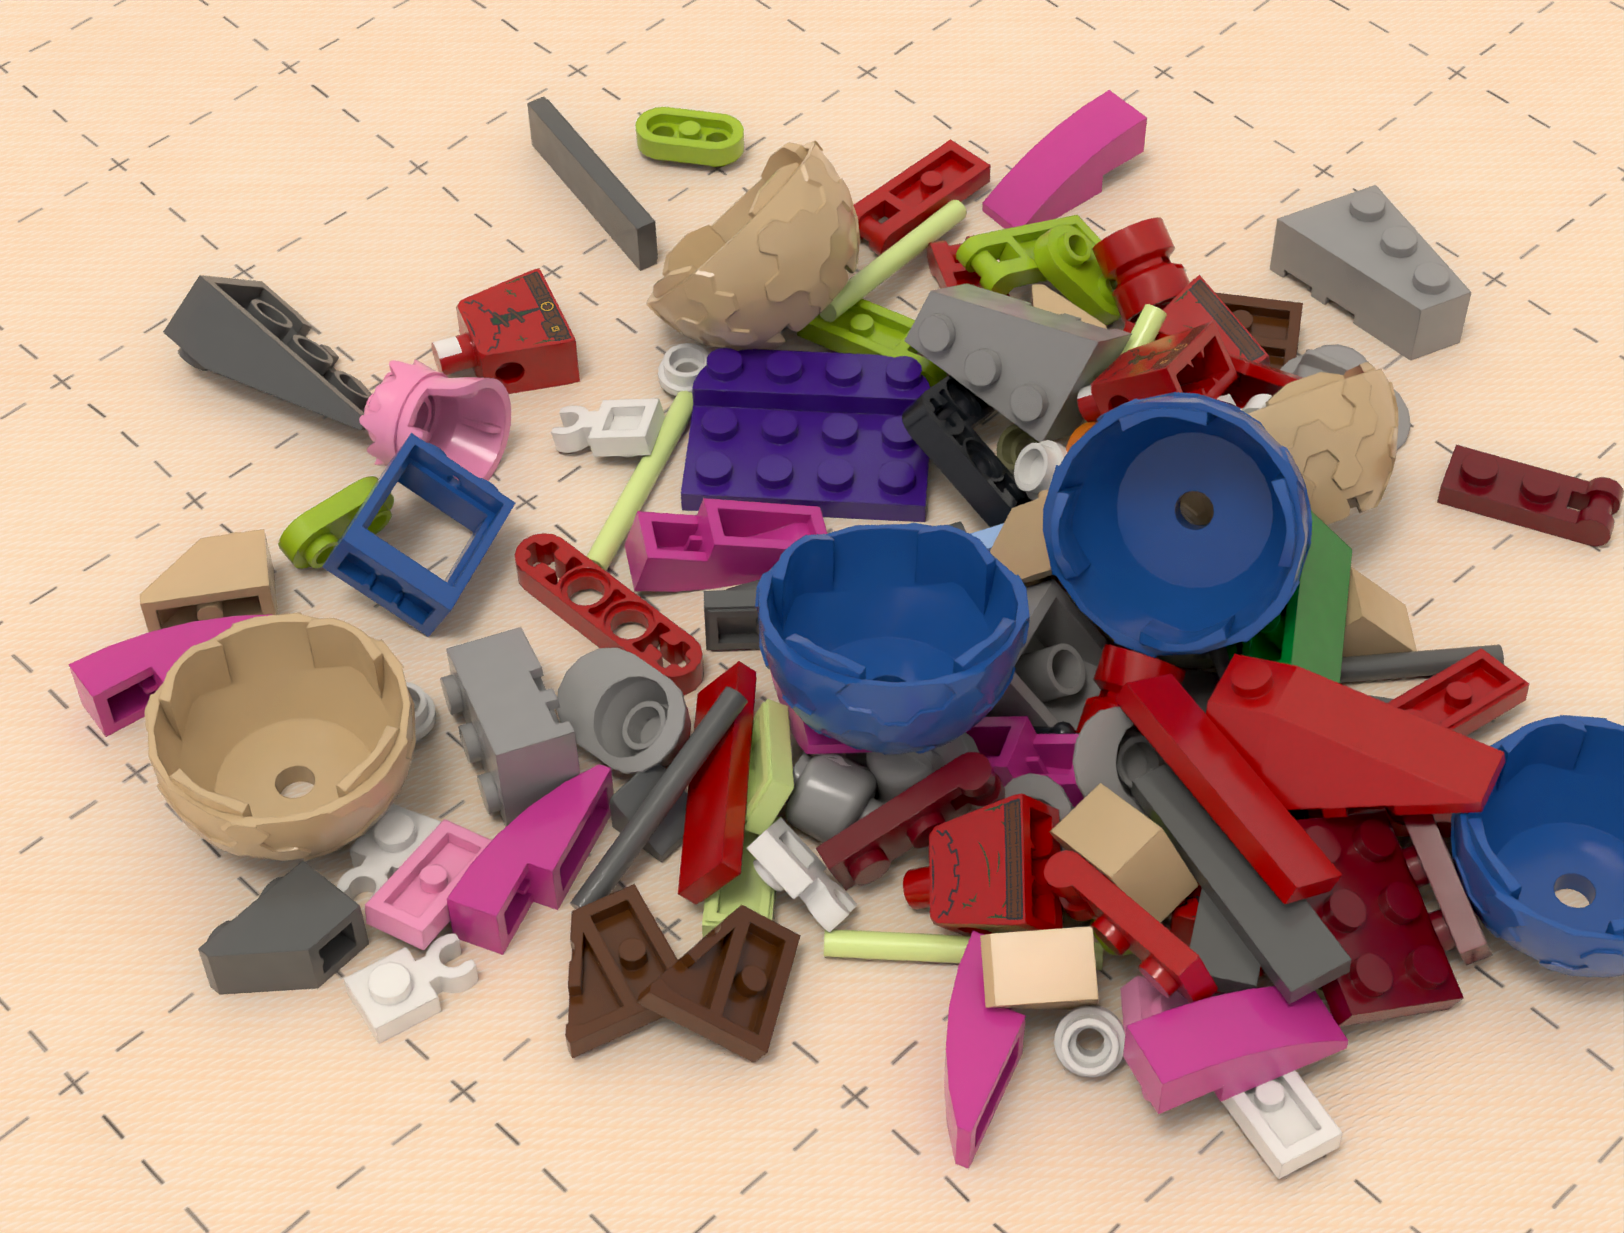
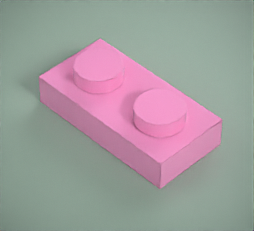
M444 819L365 904L366 924L424 951L450 922L447 897L469 865L492 840Z

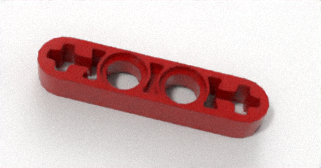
M535 534L524 539L517 546L514 556L518 582L522 588L597 647L620 648L636 655L670 678L683 692V696L696 690L702 683L704 676L703 653L701 645L696 639L563 538L555 534ZM555 562V570L548 565ZM583 589L597 590L603 595L598 602L591 605H578L570 600L574 593ZM627 622L640 623L647 628L643 635L633 639L620 638L613 633L617 626ZM663 658L666 661H668L671 665L664 668ZM685 661L686 666L681 668L678 664Z

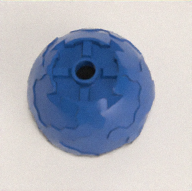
M1173 392L1140 400L1134 399L1102 414L1097 418L1098 422L1071 446L1059 466L1056 465L1043 507V534L1052 574L1057 576L1080 611L1114 640V643L1147 656L1156 658L1159 655L1202 654L1241 641H1249L1282 612L1300 583L1299 578L1311 546L1312 515L1307 488L1303 476L1287 447L1281 446L1266 431L1261 422L1242 411L1240 407L1197 393ZM1198 491L1205 494L1211 500L1214 514L1210 523L1194 525L1183 517L1180 511V501L1185 493Z
M919 523L855 525L828 534L805 535L790 545L781 554L779 561L768 572L762 574L756 588L755 607L758 611L759 647L765 666L771 671L782 692V698L802 721L815 732L828 738H834L856 750L864 749L884 755L913 752L921 754L951 743L977 725L1001 699L1013 679L1016 670L1014 665L1019 652L1027 642L1030 615L1027 589L1020 576L1015 575L995 558L979 538L950 525L931 526Z
M1560 715L1529 723L1491 745V747L1504 752L1506 762L1483 811L1452 813L1451 844L1456 872L1473 911L1495 938H1502L1512 948L1539 961V964L1543 967L1562 974L1580 977H1615L1624 975V726L1608 721L1607 718ZM1561 889L1575 890L1584 895L1590 905L1581 908L1570 907L1562 903L1555 895V892Z

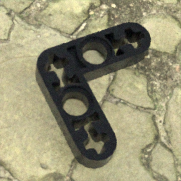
M949 375L926 390L902 413V422L912 439L987 525L993 527L1003 524L1012 508L1033 500L1028 497L1026 491L1021 490L1017 486L1014 475L973 430L996 409Z

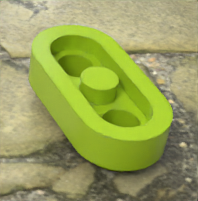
M657 107L645 111L636 121L638 149L644 155L656 160L723 167L738 160L744 152L743 125L738 119L728 114L673 107Z
M1058 224L1041 235L1034 245V259L1040 272L1074 305L1103 324L1110 325L1122 318L1112 297V293L1118 284L1116 281H1109L1104 278L1092 250L1095 245L1081 231L1071 225Z
M375 476L364 477L298 516L282 533L278 543L279 549L296 568L322 567L378 481V478ZM391 493L367 529L373 534L380 532L392 517L391 509L394 504V496Z

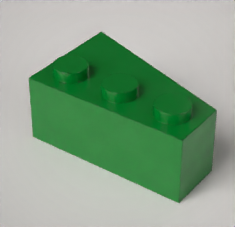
M1311 511V546L1299 578L1300 583L1282 612L1258 634L1247 642L1241 641L1226 647L1230 661L1234 654L1291 664L1340 683L1352 549Z

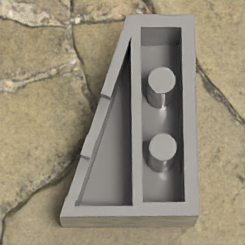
M1376 185L1277 218L1270 262L1271 271L1282 278L1289 273L1312 287L1311 296L1322 304L1326 305L1332 300L1355 315L1353 324L1410 361L1460 343L1471 291Z
M970 284L931 290L905 342L1038 442L1045 440L1053 441L1070 436L1081 425L1084 418L1078 408L1077 396L1079 390L1091 385L1121 355L1132 333L1119 329L1109 330L1082 322V318L1066 313L1056 314L1031 306L1032 303Z
M521 627L446 648L451 675L440 678L450 714L462 712L466 724L458 726L467 760L469 764L480 761L484 769V774L477 775V781L488 814L499 811L505 827L533 803L564 782L580 774L575 731L570 721L559 723L554 709L560 708L558 698L553 688L545 689L541 679L544 676L542 667Z

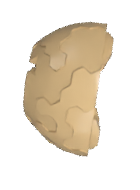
M815 140L803 146L791 142L783 145L769 157L761 174L762 179L750 188L711 226L706 225L686 234L665 257L662 272L664 277L653 285V292L646 303L660 319L686 337L713 348H731L736 351L746 349L774 350L786 342V339L780 334L786 326L795 332L802 330L833 301L848 282L847 271L850 274L854 273L859 263L860 232L858 216L853 206L849 188L844 180L840 179L834 166L823 154V149Z
M1365 362L1346 371L1344 375L1319 372L1286 384L1265 403L1266 407L1248 413V415L1261 422L1266 431L1281 446L1287 447L1303 476L1311 511L1326 525L1343 520L1350 515V509L1357 507L1358 512L1362 513L1379 505L1393 472L1398 438V406L1393 383L1388 381L1382 369L1376 370L1369 362ZM1190 491L1182 496L1180 510L1195 525H1205L1211 522L1214 508L1211 500L1205 494L1198 491Z
M299 612L259 616L233 623L231 628L209 641L191 646L173 664L158 690L150 695L145 709V726L148 732V757L159 783L157 788L166 802L190 830L221 850L237 856L248 855L255 858L280 861L296 859L307 861L338 851L360 838L382 818L396 799L407 778L414 753L416 735L415 706L406 684L403 672L405 667L382 639L376 640L359 628L336 618H316ZM295 782H308L314 785L310 792L298 798H288L281 795L285 787Z

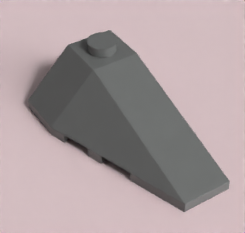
M199 275L163 331L180 347L178 354L184 361L199 370H210L356 429L367 430L360 424L359 418L364 415L365 406L372 393L357 378L348 373L336 371L334 365L339 359L338 355L329 346L318 345L306 337L312 326L302 315L262 281Z

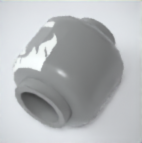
M804 753L793 767L794 789L785 802L787 803L785 815L787 821L792 826L824 843L882 806L883 803L874 799L878 785L869 768L842 753L815 754L814 756Z

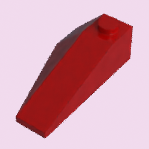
M1234 654L1207 704L1206 715L1287 810L1322 809L1324 818L1347 817L1348 808L1388 806L1395 815L1482 812L1506 762L1505 754L1501 750L1291 664Z

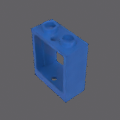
M411 433L383 471L322 567L429 637L454 607L516 503L500 493L491 482L478 478L448 458L439 447L426 443ZM397 482L474 532L445 580L367 530Z

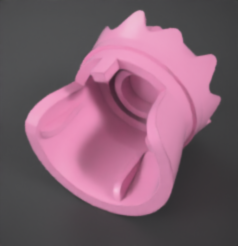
M414 359L413 365L395 360L390 361L389 368L391 372L385 375L383 382L370 395L364 409V415L359 418L360 424L368 430L369 437L373 441L367 448V452L376 457L374 465L387 466L408 436L413 433L426 443L439 447L448 458L478 478L489 481L501 461L510 432L511 403L505 386L494 378H448L445 374L431 369Z

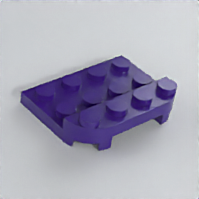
M719 348L712 351L707 357V365L698 373L692 387L693 410L681 487L682 510L699 511L703 498L818 506L821 509L822 516L827 518L925 522L929 457L912 439L902 422L904 410L930 388L926 378L922 375L921 364L916 359L908 356L893 358L872 354L765 349L736 351L731 348Z

